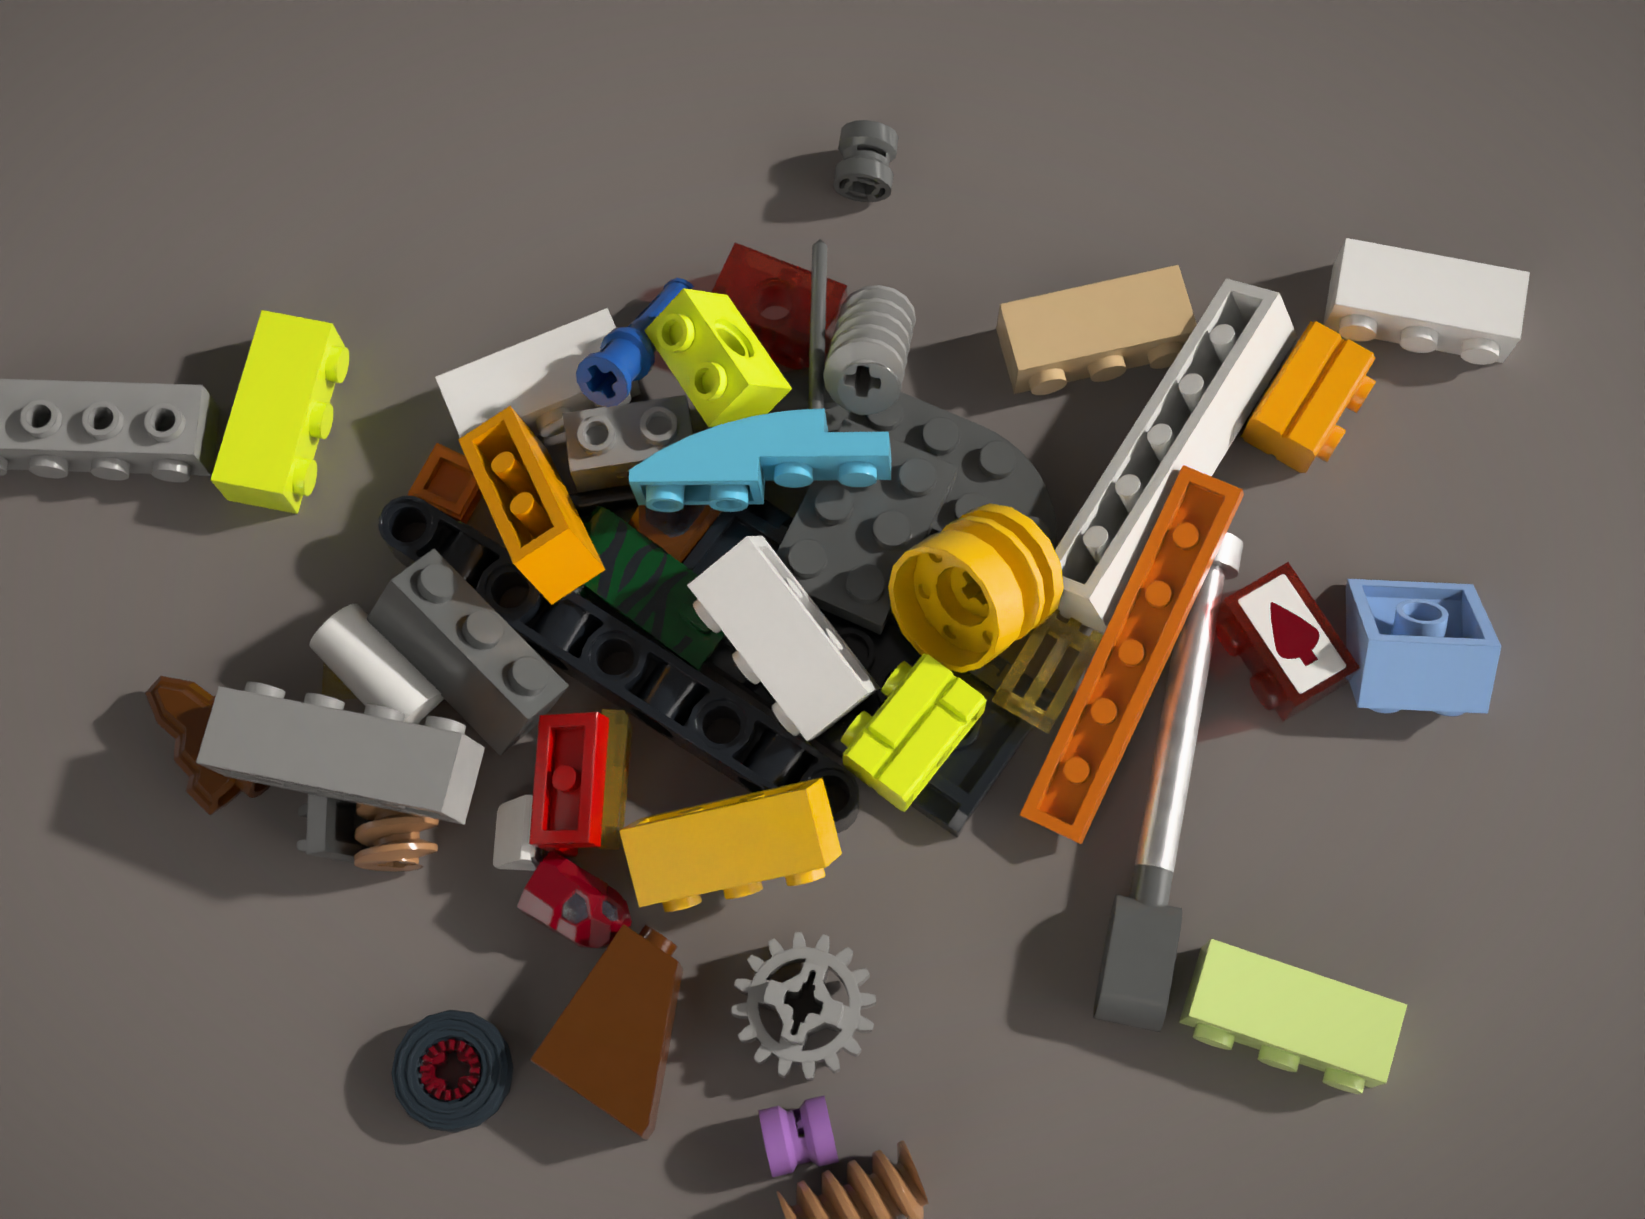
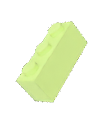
M1210 939L1201 947L1179 1023L1194 1027L1193 1038L1205 1044L1232 1050L1235 1041L1260 1050L1257 1059L1262 1063L1290 1072H1297L1299 1064L1325 1072L1322 1082L1331 1087L1354 1094H1363L1364 1086L1373 1088L1387 1083L1407 1004Z

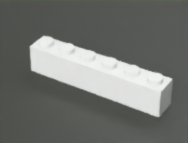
M1225 279L1055 549L1061 563L1064 586L1057 609L1062 617L1105 633L1182 466L1185 465L1209 476L1213 475L1298 337L1279 292Z

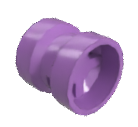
M824 1095L806 1099L800 1108L786 1111L779 1106L758 1110L772 1177L793 1173L797 1165L812 1162L819 1167L839 1162ZM805 1133V1137L799 1138V1134Z

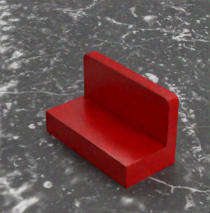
M588 712L539 715L530 845L549 852L553 851L563 857H576L578 848L601 847L609 718L603 714Z

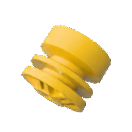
M991 503L969 510L958 520L947 524L941 532L930 535L904 552L892 567L888 585L891 610L906 639L920 655L923 653L929 654L949 670L961 673L982 668L1004 652L1015 640L1023 638L1032 629L1045 622L1058 609L1064 589L1061 563L1050 539L1029 517L1012 507Z

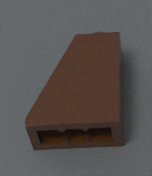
M623 924L530 1060L638 1136L648 1140L655 1130L683 968L679 961L671 957L677 946L669 939L647 925L637 934Z

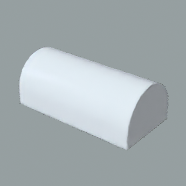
M356 603L350 604L332 615L313 635L309 646L365 706L366 704H373L400 711L405 714L403 722L418 724L444 699L441 693L368 622V614L361 606Z

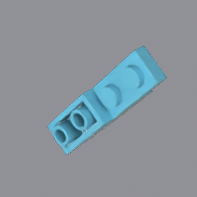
M825 408L788 410L756 415L717 425L688 436L654 453L629 470V484L638 505H646L647 508L654 511L676 512L683 509L684 505H710L711 508L718 511L737 512L746 509L748 504H764L765 481H774L776 484L784 487L799 488L810 485L813 480H838L841 484L849 487H867L875 484L877 480H891L889 432H828Z

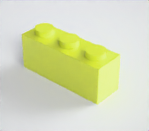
M261 310L211 476L212 483L226 500L298 514L303 496H309L312 493L317 478V463L313 460L319 439H326L332 427L333 406L330 400L335 383H342L344 381L349 366V350L345 347L333 323Z

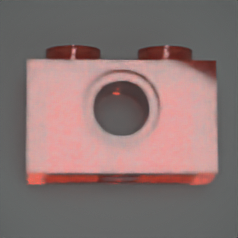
M735 242L711 293L729 296L764 349L769 352L776 362L796 370L802 369L803 366L809 368L812 272ZM827 278L825 359L830 350L841 305L847 299V285ZM772 306H781L789 311L785 317L776 320L767 319L761 315L765 309Z

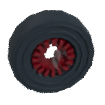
M447 1010L426 1016L407 1031L395 1050L391 1075L396 1098L409 1117L429 1129L456 1133L478 1127L499 1110L510 1092L514 1066L509 1044L496 1026L472 1012ZM457 1052L459 1061L471 1066L469 1070L470 1076L459 1078L458 1088L449 1090L448 1081L437 1078L436 1070L437 1067L448 1064L450 1053Z

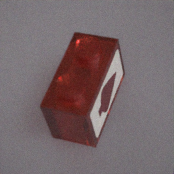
M1289 562L1226 597L1219 606L1215 632L1220 643L1232 657L1238 655L1241 657L1252 674L1250 685L1255 696L1267 710L1275 709L1283 722L1345 686L1360 670L1359 665Z

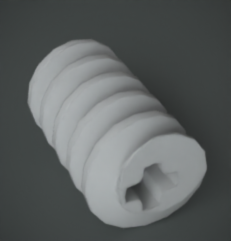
M881 285L866 286L851 293L841 305L823 376L825 388L833 401L847 411L859 415L877 414L889 409L899 398L916 316L911 302L896 289Z

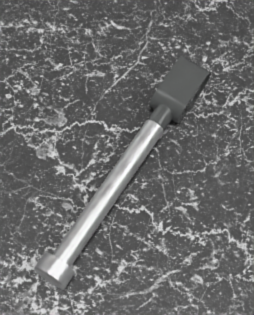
M1226 533L1173 647L1129 897L1115 895L1094 1001V1019L1155 1032L1161 1031L1165 1020L1181 931L1182 908L1169 906L1168 903L1224 580L1233 579L1238 576L1243 550L1242 540L1229 533Z

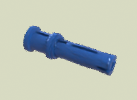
M681 278L671 279L628 327L614 328L603 338L600 352L589 354L579 363L576 371L577 383L582 393L589 400L600 406H618L628 397L632 388L631 383L641 380L652 370L655 363L654 353L657 349L644 330L683 288L692 289L694 287L690 282Z

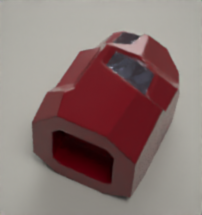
M553 851L540 861L526 884L517 908L523 914L581 948H606L623 924L630 929L632 925L627 902L617 890Z

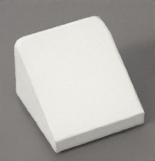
M523 795L499 806L493 854V865L495 868L535 871L540 861L543 860L544 850L529 844L533 795Z

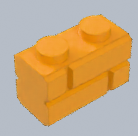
M1310 321L1250 417L1241 437H1243L1245 442L1268 455L1273 454L1278 461L1299 473H1306L1316 457L1328 462L1346 432L1345 429L1336 425L1346 408L1358 413L1376 383L1375 380L1366 376L1376 359L1374 353L1349 339H1342L1339 333L1317 321Z

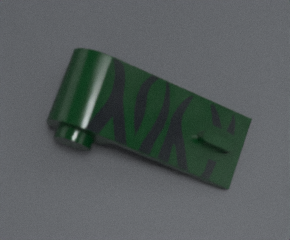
M597 505L583 524L604 565L605 571L573 592L595 603H598L601 599L682 661L699 671L726 635L722 630L718 633L713 631L709 634L702 633V631L709 632L711 629L706 626L696 613L693 603L697 600V597L687 586L698 575L619 516Z

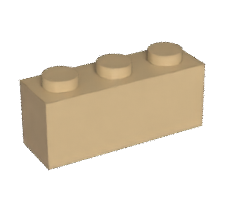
M1179 265L1002 303L999 307L996 330L1014 394L1031 391L1034 395H1046L1062 389L1066 386L1067 382L1090 377L1094 382H1104L1121 376L1126 372V369L1150 364V367L1153 369L1170 367L1197 323Z

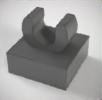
M308 793V803L298 808V816L307 818L306 840L297 841L296 849L306 852L307 855L354 863V855L370 848L355 840V829L361 824L371 821L365 820L356 814V803Z

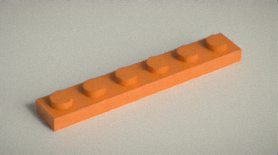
M1185 465L1182 466L1021 810L1020 816L1082 844L1244 496L1243 489Z

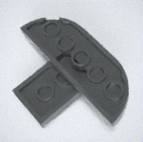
M809 368L783 372L782 375L792 390L769 413L808 409ZM824 382V408L828 432H889L891 480H877L875 484L867 487H849L841 484L838 480H813L808 485L810 487L776 554L818 608L881 635L892 613L888 585L893 565L904 552L930 535L941 532L947 524L958 520L969 510L989 503L1012 507L1032 519L1050 539L1054 550L1056 549V516L1048 489L1029 459L1007 439L982 425L903 392H900L899 398L889 409L877 414L859 415L845 410L833 401L825 388Z

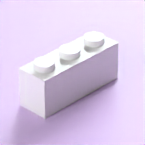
M1346 238L1333 264L1323 325L1339 332L1342 337L1352 341L1363 342L1378 339L1399 343L1403 349L1415 353H1428L1436 350L1461 355L1463 360L1473 364L1504 363L1521 339L1530 272Z
M608 308L436 376V381L459 437H463L509 406L515 410L536 436L541 435L543 437H551L565 432L562 413L605 407L592 402L582 393L577 383L576 371L579 363L591 353L600 352L603 338L616 328ZM638 380L631 383L632 388L628 397L620 404H627L631 401L632 397L641 394Z
M746 536L687 585L697 597L693 607L700 619L713 632L718 633L722 630L737 650L732 654L737 667L752 683L758 684L760 681L776 700L772 705L775 716L792 735L797 736L801 733L806 741L822 735L880 689L872 676L763 536Z

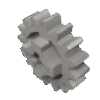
M795 932L793 948L785 951L781 944L773 938L768 941L772 956L769 960L764 962L753 955H750L747 959L749 966L755 973L753 980L736 979L735 988L747 996V1002L732 1006V1015L740 1019H749L750 1023L738 1034V1037L742 1044L751 1043L755 1040L760 1042L761 1045L754 1057V1060L759 1065L767 1062L772 1056L779 1059L778 1075L780 1077L786 1078L793 1064L802 1065L806 1080H814L816 1064L820 1062H825L827 1067L835 1074L840 1071L839 1059L837 1057L839 1052L844 1050L855 1057H858L861 1053L860 1046L853 1038L855 1032L872 1033L874 1023L860 1016L862 1009H868L876 1005V995L860 993L858 988L869 979L870 974L867 968L857 969L853 972L847 968L853 957V950L849 947L840 951L836 956L830 954V940L827 935L823 934L817 941L815 948L806 947L802 932ZM804 962L801 973L783 983L770 980L782 968ZM829 970L843 983L848 994L849 1006L843 1005L842 1002L831 998L825 986ZM815 978L813 982L815 1004L823 1009L819 1015L809 1013L804 1023L800 1022L797 1034L793 1035L796 1028L794 1022L795 1015L793 1008L786 1003L789 997L800 999L804 990H808L811 979ZM760 1006L777 1012L783 1024L779 1043L765 1030L760 1018ZM824 1029L835 1032L840 1031L837 1037L825 1046L803 1051L808 1037Z

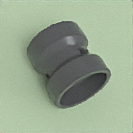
M858 120L845 124L841 128L838 150L843 159L835 168L833 181L835 191L845 198L860 202H878L888 198L891 195L894 177L889 163L896 158L899 140L897 132L888 125L869 120Z

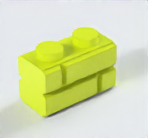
M925 653L922 654L913 667L906 661L897 666L881 689V692L888 697L873 716L866 711H862L841 738V742L847 746V749L843 752V765L845 768L903 812L909 808L981 717L987 701L981 693L961 678L954 676L952 671Z

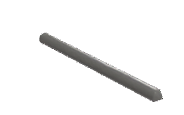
M821 239L812 245L808 409L824 408L823 372L825 368L828 246Z

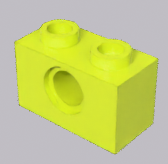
M683 288L644 330L708 427H715L751 416L768 414L792 390L728 295Z

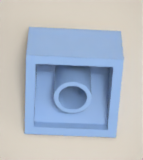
M1347 579V677L1357 708H1369L1379 713H1395L1399 710L1433 711L1443 716H1460L1464 713L1488 714L1501 644L1473 584Z

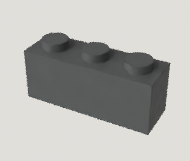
M435 549L392 578L367 617L368 622L441 693V696L500 756L539 724V715H547L569 687Z

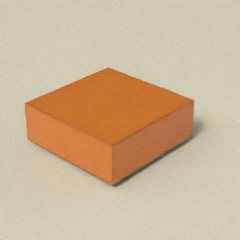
M436 443L407 496L423 499L454 520L467 524L482 497V492L465 455Z

